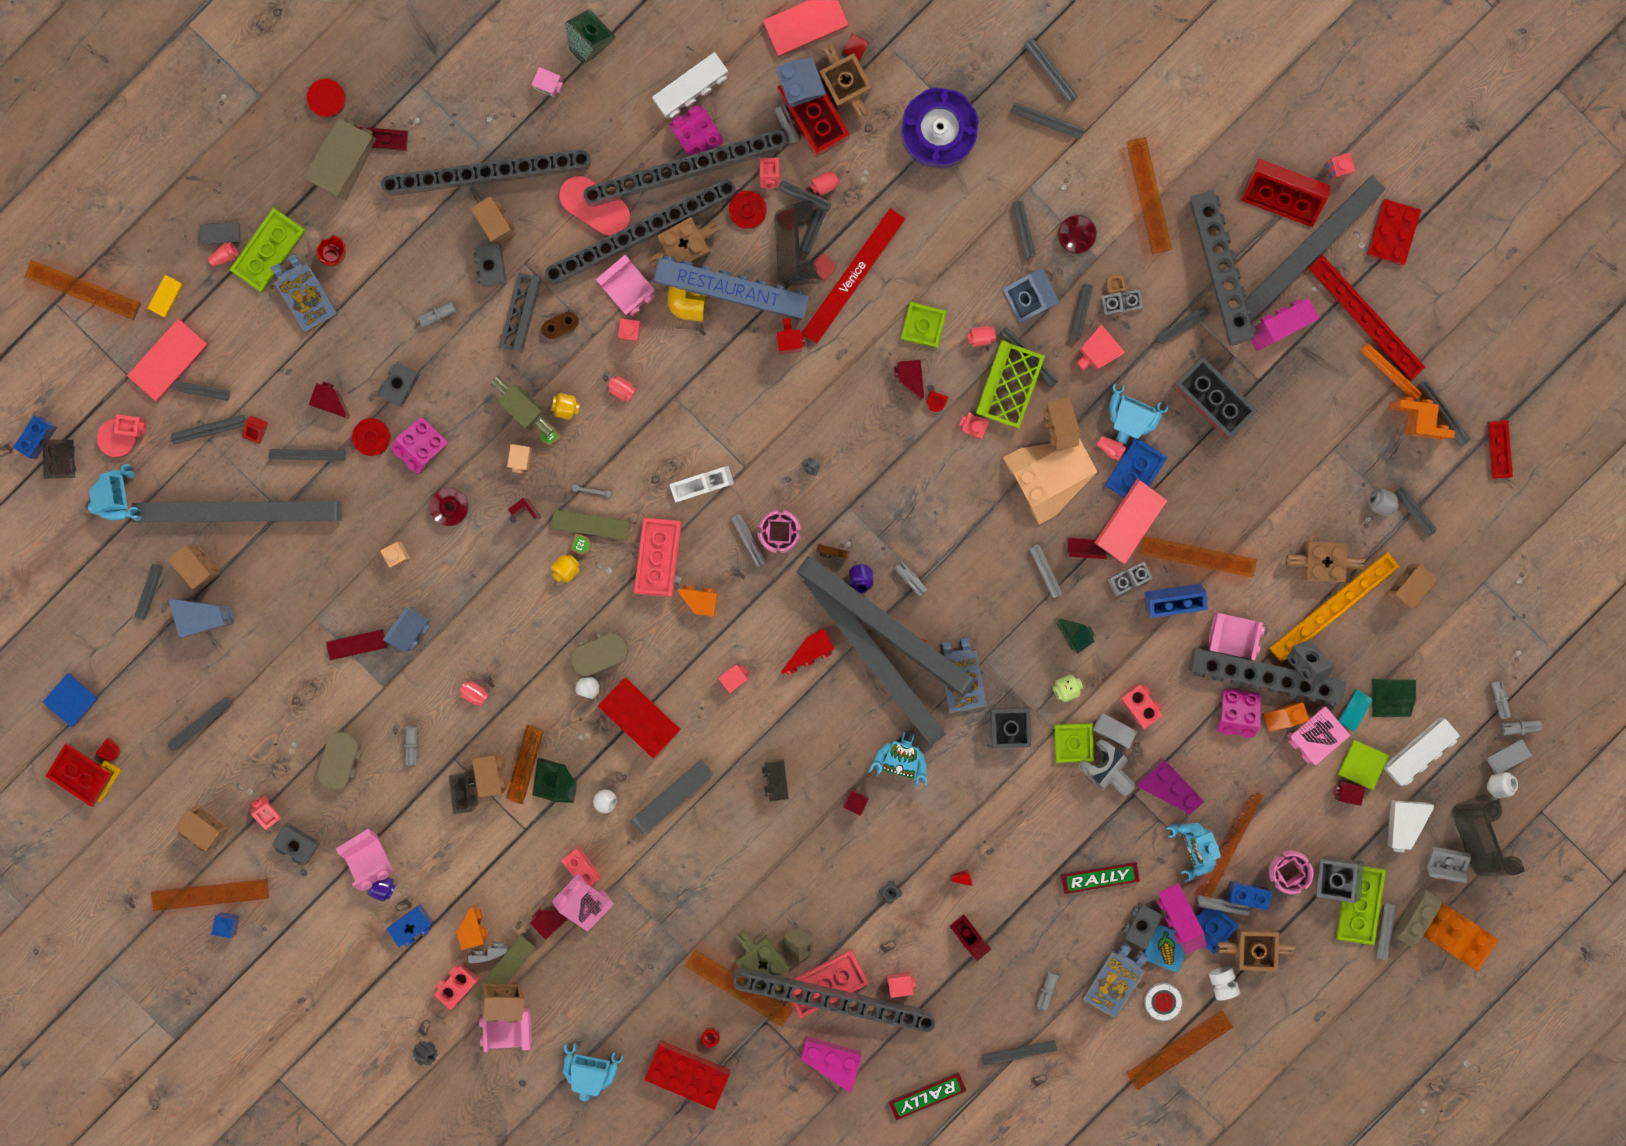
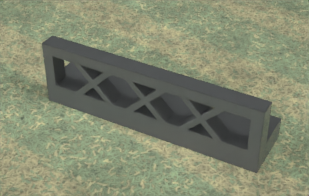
M523 273L518 274L500 344L501 348L523 353L542 280L541 277ZM522 278L531 280L529 289L525 292L520 286ZM524 296L526 299L524 308L519 310L516 306V301ZM519 314L521 317L519 327L514 329L511 320ZM514 333L516 336L514 346L506 345L507 336Z

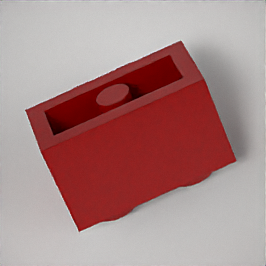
M783 318L784 331L777 332L779 355L802 352V347H805L804 334H800V329L792 330L790 318Z

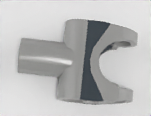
M1100 739L1096 744L1102 754L1101 763L1095 767L1083 760L1079 767L1085 776L1099 789L1104 791L1111 783L1123 796H1126L1135 787V783L1121 770L1128 760L1118 749Z

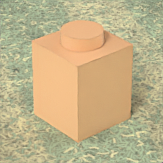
M511 444L507 467L512 468V472L523 473L524 470L529 471L532 448Z
M396 542L381 550L389 568H394L410 559L402 542Z

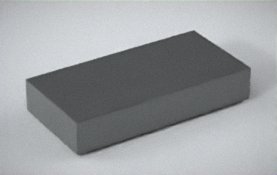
M240 224L200 225L201 245L229 242L241 243Z

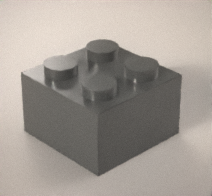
M1029 707L990 708L992 748L1031 747Z
M1331 856L1321 858L1316 897L1351 903L1361 900L1364 862Z

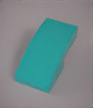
M1355 689L1345 704L1347 706L1337 720L1340 724L1355 732L1373 699Z

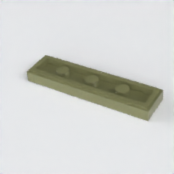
M554 509L551 528L627 540L630 521Z
M521 934L483 983L506 984L536 946ZM482 984L473 994L479 1001H481Z

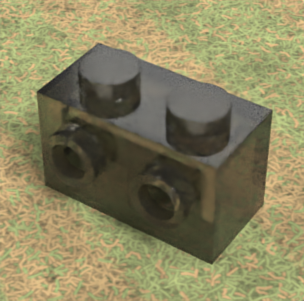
M74 439L42 440L44 479L75 478Z
M784 759L765 761V766L762 767L763 778H767L768 784L764 786L765 797H769L770 801L789 799Z
M471 771L450 774L449 784L453 814L473 812L476 806H478L477 794L474 795L473 787H476L475 776L471 775Z

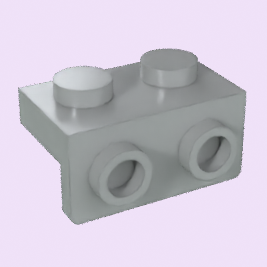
M1432 847L1426 863L1428 875L1436 879L1442 878L1453 882L1466 883V871L1471 855L1466 852Z

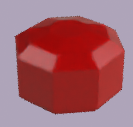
M706 1028L701 1035L702 1043L707 1048L715 1047L720 1042L719 1032L715 1028Z

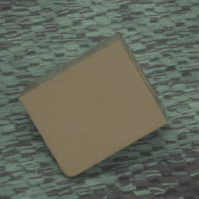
M796 928L784 936V951L800 962L813 954V939L801 929Z

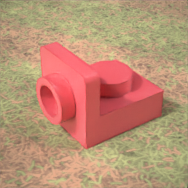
M779 157L760 158L761 188L773 189L779 187Z
M968 412L966 416H962L959 426L962 427V432L983 439L989 421Z
M116 414L114 433L142 438V434H145L146 431L145 419Z
M266 795L252 802L250 806L251 815L265 830L281 819V815L270 805Z

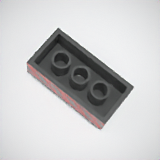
M1204 357L1199 358L1172 385L1225 439H1230L1257 412Z

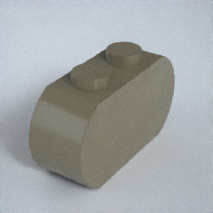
M607 631L597 634V639L591 642L589 638L579 642V647L575 648L571 655V663L574 670L580 675L590 676L624 661L628 655V644L625 638L618 633L612 632L608 634Z
M341 731L328 738L317 774L320 783L326 788L340 789L355 779L357 773L355 765L362 756V751L360 750L361 742L355 734Z
M1425 888L1418 890L1397 922L1393 931V937L1409 947L1416 946L1439 911L1442 903L1441 898Z

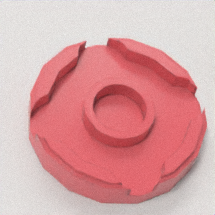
M111 419L103 423L99 428L97 444L100 450L108 456L124 457L130 454L134 445H136L137 437L115 434L114 426L116 419Z

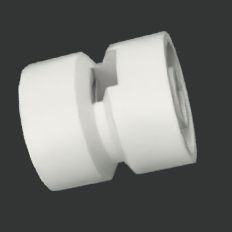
M1232 966L1217 968L1209 972L1211 984L1215 985L1213 990L1217 1000L1231 999L1240 994L1238 983L1234 981L1236 977Z

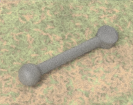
M577 484L572 486L574 492H590L605 495L607 498L612 495L610 490L600 491L583 488Z

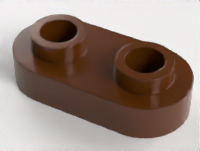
M564 312L545 321L542 325V333L548 339H556L574 331L579 325V319L573 312ZM567 318L572 319V323L569 325L565 323ZM554 326L555 330L548 332V327Z

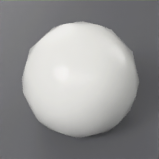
M585 676L578 680L575 690L578 695L593 699L598 695L600 686L595 678Z
M605 789L598 791L593 799L595 809L605 814L612 812L617 803L615 793Z

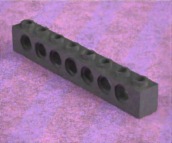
M1214 190L1193 195L1190 197V205L1229 346L1252 341L1256 334L1254 323L1250 324L1248 317L1251 316L1249 305H1245L1243 299L1246 297L1244 287H1240L1238 281L1241 279L1239 269L1235 268L1233 261H1236L1234 251L1229 248L1228 243H1231L1229 233L1224 230L1223 225L1226 224L1224 214L1219 212L1218 207L1221 206L1219 196H1215ZM1211 210L1214 215L1206 217L1203 212ZM1210 228H1216L1219 233L1217 235H1211L1208 232V230ZM1215 246H1220L1223 248L1224 251L1222 253H1216L1214 252L1213 248ZM1221 264H1225L1228 266L1229 270L1226 272H1222L1219 270L1218 266ZM1226 282H1230L1233 284L1234 288L1232 290H1226L1223 284ZM1236 301L1239 307L1231 308L1228 303ZM1235 319H1241L1244 322V325L1241 327H1237L1234 325L1233 321Z
M1193 648L1189 670L1194 672V676L1204 678L1205 674L1212 676V680L1223 682L1224 678L1230 679L1231 684L1242 686V682L1250 684L1249 688L1258 690L1262 686L1268 688V692L1279 694L1280 691L1287 692L1286 696L1298 698V695L1306 696L1305 700L1317 702V699L1324 700V704L1335 706L1336 703L1342 704L1347 683L1346 681L1328 678L1311 686L1308 683L1307 690L1302 691L1300 685L1306 680L1297 670ZM1213 660L1215 662V668L1209 671L1207 669V663L1208 661ZM1231 664L1234 667V671L1232 674L1227 675L1225 668ZM1250 668L1252 670V676L1249 679H1246L1244 676V672L1246 669ZM1268 672L1271 675V680L1265 683L1263 675ZM1284 677H1288L1290 680L1289 685L1283 687L1281 683ZM1322 685H1325L1327 688L1324 695L1319 693V688Z

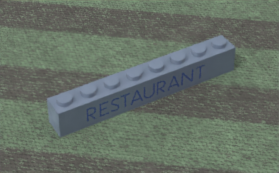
M669 256L657 259L652 279L654 283L798 320L804 319L809 296H805L803 291L794 289L793 292L786 291L784 286H767V282L756 280V283L748 281L749 277L738 275L737 278L732 277L730 272L719 270V273L713 272L711 267L703 265L700 268L694 267L693 263L688 261L674 262V258Z

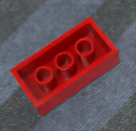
M781 85L777 87L779 95L816 158L849 139L850 134L827 94L789 108Z
M660 1040L644 1081L715 1110L730 1076V1069Z

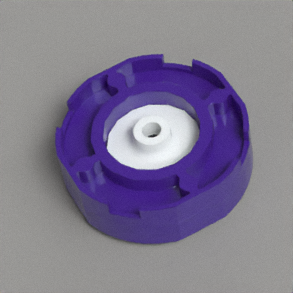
M943 88L925 90L912 99L905 109L901 130L903 145L908 154L923 166L943 169L952 167L963 161L972 151L977 138L978 115L967 98L956 90Z

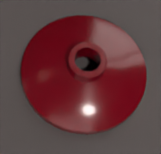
M444 488L433 495L430 501V513L437 523L444 526H455L465 519L468 513V501L459 490ZM450 503L453 505V510L451 511L447 509V505Z

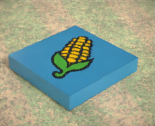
M1158 924L1143 953L1147 955V961L1178 973L1185 953L1181 945L1175 940L1174 930Z

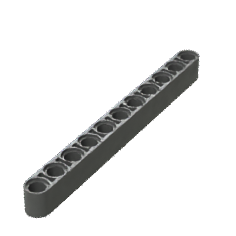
M774 130L587 187L583 193L584 199L589 206L596 207L778 152L785 147L786 136L782 131ZM780 137L782 143L776 145L772 142V139ZM760 142L764 145V148L756 150L753 145ZM743 148L746 152L744 155L739 156L735 153V150ZM723 153L727 156V159L719 161L716 158L717 155ZM701 159H706L709 164L706 167H701L698 162ZM684 164L690 166V170L685 173L680 171V167ZM664 170L672 172L669 178H664L661 174ZM645 176H652L653 181L647 184L643 182V178ZM632 181L635 183V186L632 189H626L624 187L625 183ZM615 187L617 190L615 194L609 195L606 193L607 188ZM591 192H595L598 194L596 200H589L588 195Z
M574 150L385 176L381 181V187L387 194L396 196L575 172L588 169L591 165V158L584 150ZM580 156L587 157V161L584 164L577 163V159ZM562 158L568 160L567 165L564 167L558 166V162ZM542 161H547L549 163L548 167L544 170L540 169L539 164ZM524 163L529 164L527 172L520 171V167ZM504 166H509L510 172L506 175L501 174V169ZM484 169H491L489 177L482 176ZM466 171H471L472 177L464 180L463 174ZM452 174V181L444 182L445 175ZM429 176H433V183L430 185H426L425 179ZM414 179V185L410 188L406 187L407 180ZM394 181L396 183L395 188L388 190L387 184Z
M1373 175L1244 300L1245 305H1249L1251 316H1248L1250 322L1385 191L1386 188ZM1235 319L1233 321L1234 325L1237 327H1241L1244 325V322L1241 319Z
M728 179L722 180L550 265L545 270V276L550 283L560 284L667 231L690 217L693 218L730 200L736 193L735 184ZM723 186H731V193L724 194L722 192ZM713 194L715 199L709 203L704 200L705 196ZM690 202L698 204L695 211L687 209ZM675 210L681 213L680 217L676 220L670 218L671 212ZM656 219H661L663 225L660 228H655L653 222ZM638 228H645L646 233L644 236L639 237L636 235ZM627 236L629 238L628 243L620 245V237ZM606 244L610 245L611 251L607 254L602 253V247ZM587 253L594 254L593 261L586 262L584 260ZM569 262H576L577 267L575 270H567ZM558 270L560 273L559 277L551 279V271Z
M342 501L132 503V507L141 510V512H136L134 516L142 517L139 521L132 519V522L342 521Z
M807 556L796 571L799 576L959 695L964 697L974 684L975 680L813 558Z
M804 580L803 582L930 746L946 735L858 620Z
M737 968L732 973L734 986L740 991L921 1032H930L935 1027V1020L932 1014L925 1009L746 968ZM740 976L746 977L743 982H738L737 979ZM760 980L765 981L762 986L755 985ZM776 985H783L781 990H774ZM795 989L802 990L798 995L792 994ZM814 993L820 994L816 999L811 998ZM833 997L838 998L837 1002L830 1003V1000ZM850 1002H857L854 1007H848ZM869 1006H875L874 1010L866 1011ZM887 1010H893L891 1015H885ZM906 1014H911L909 1019H903ZM929 1018L927 1023H921L923 1019Z

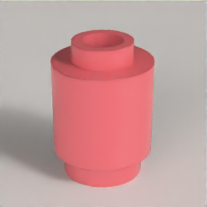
M827 171L812 179V184L809 186L814 195L821 197L836 189L839 181L833 171Z
M994 327L970 328V332L967 333L968 344L978 347L991 345V342H996Z
M619 375L616 378L612 377L607 384V387H609L608 392L622 401L626 400L629 402L637 390L633 387V384Z
M471 680L469 683L464 682L459 690L462 693L460 697L480 707L489 694L485 692L486 689Z

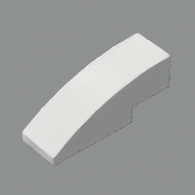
M729 466L672 483L670 488L676 503L734 485Z

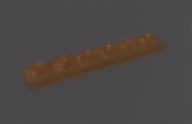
M1143 137L1127 141L1126 144L1152 255L1172 250L1147 139Z
M34 260L30 261L24 277L132 320H135L141 305L139 301Z
M1143 536L1140 555L1251 578L1254 577L1257 563L1255 558Z
M1256 792L1255 795L1251 794L1246 803L1250 805L1247 812L1242 811L1238 819L1241 822L1238 829L1233 828L1229 836L1232 839L1229 846L1225 844L1220 853L1223 856L1221 862L1216 861L1215 868L1211 871L1214 873L1212 879L1207 878L1203 886L1206 896L1211 898L1264 795Z
M259 879L152 891L151 896L153 911L268 899L269 889L268 880Z
M697 949L694 950L685 964V967L781 1027H783L792 1012L791 1008L775 998L736 989L732 979L733 972ZM739 977L737 981L743 982L745 979Z
M1221 1010L1126 1074L1136 1089L1139 1090L1232 1029L1233 1026Z

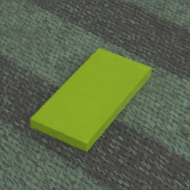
M273 207L234 262L230 271L263 293L275 276L271 267L276 264L282 266L306 230Z
M1364 866L1361 900L1356 903L1341 901L1336 940L1375 945L1386 873L1385 869Z

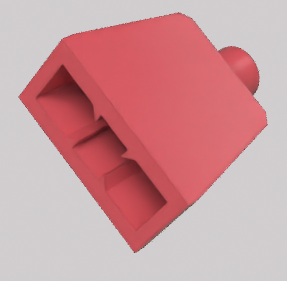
M1100 325L1079 349L1084 356L1076 363L1082 371L1090 365L1097 370L1120 357L1125 352L1103 325Z

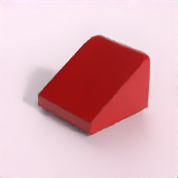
M852 33L842 53L847 56L854 53L858 62H860L869 42Z
M824 253L810 267L824 281L837 268Z
M250 416L245 421L242 437L260 444L268 422Z
M968 870L950 876L952 882L973 886Z

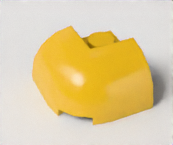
M669 286L667 300L670 311L677 318L703 322L706 296Z

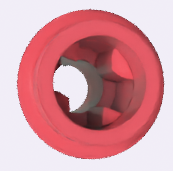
M229 242L222 244L208 257V260L213 267L235 260L239 254L234 244Z
M1104 436L1097 443V446L1113 460L1119 461L1127 449L1123 446V443Z

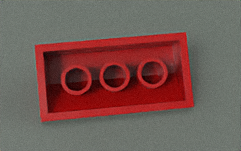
M1258 158L1250 174L1241 201L1313 228L1328 200L1330 185Z
M626 677L598 705L614 723L653 759L681 730Z

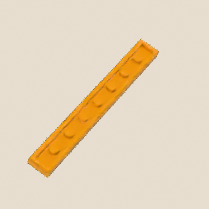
M1389 552L1384 553L1268 649L1280 663L1284 662L1293 646L1309 639L1311 640L1400 566Z

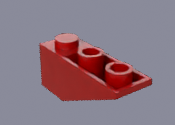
M824 628L805 638L781 670L782 674L791 675L797 672V667L801 665L807 667L815 663L814 659L820 656L824 659L832 655L831 651L834 650V647Z

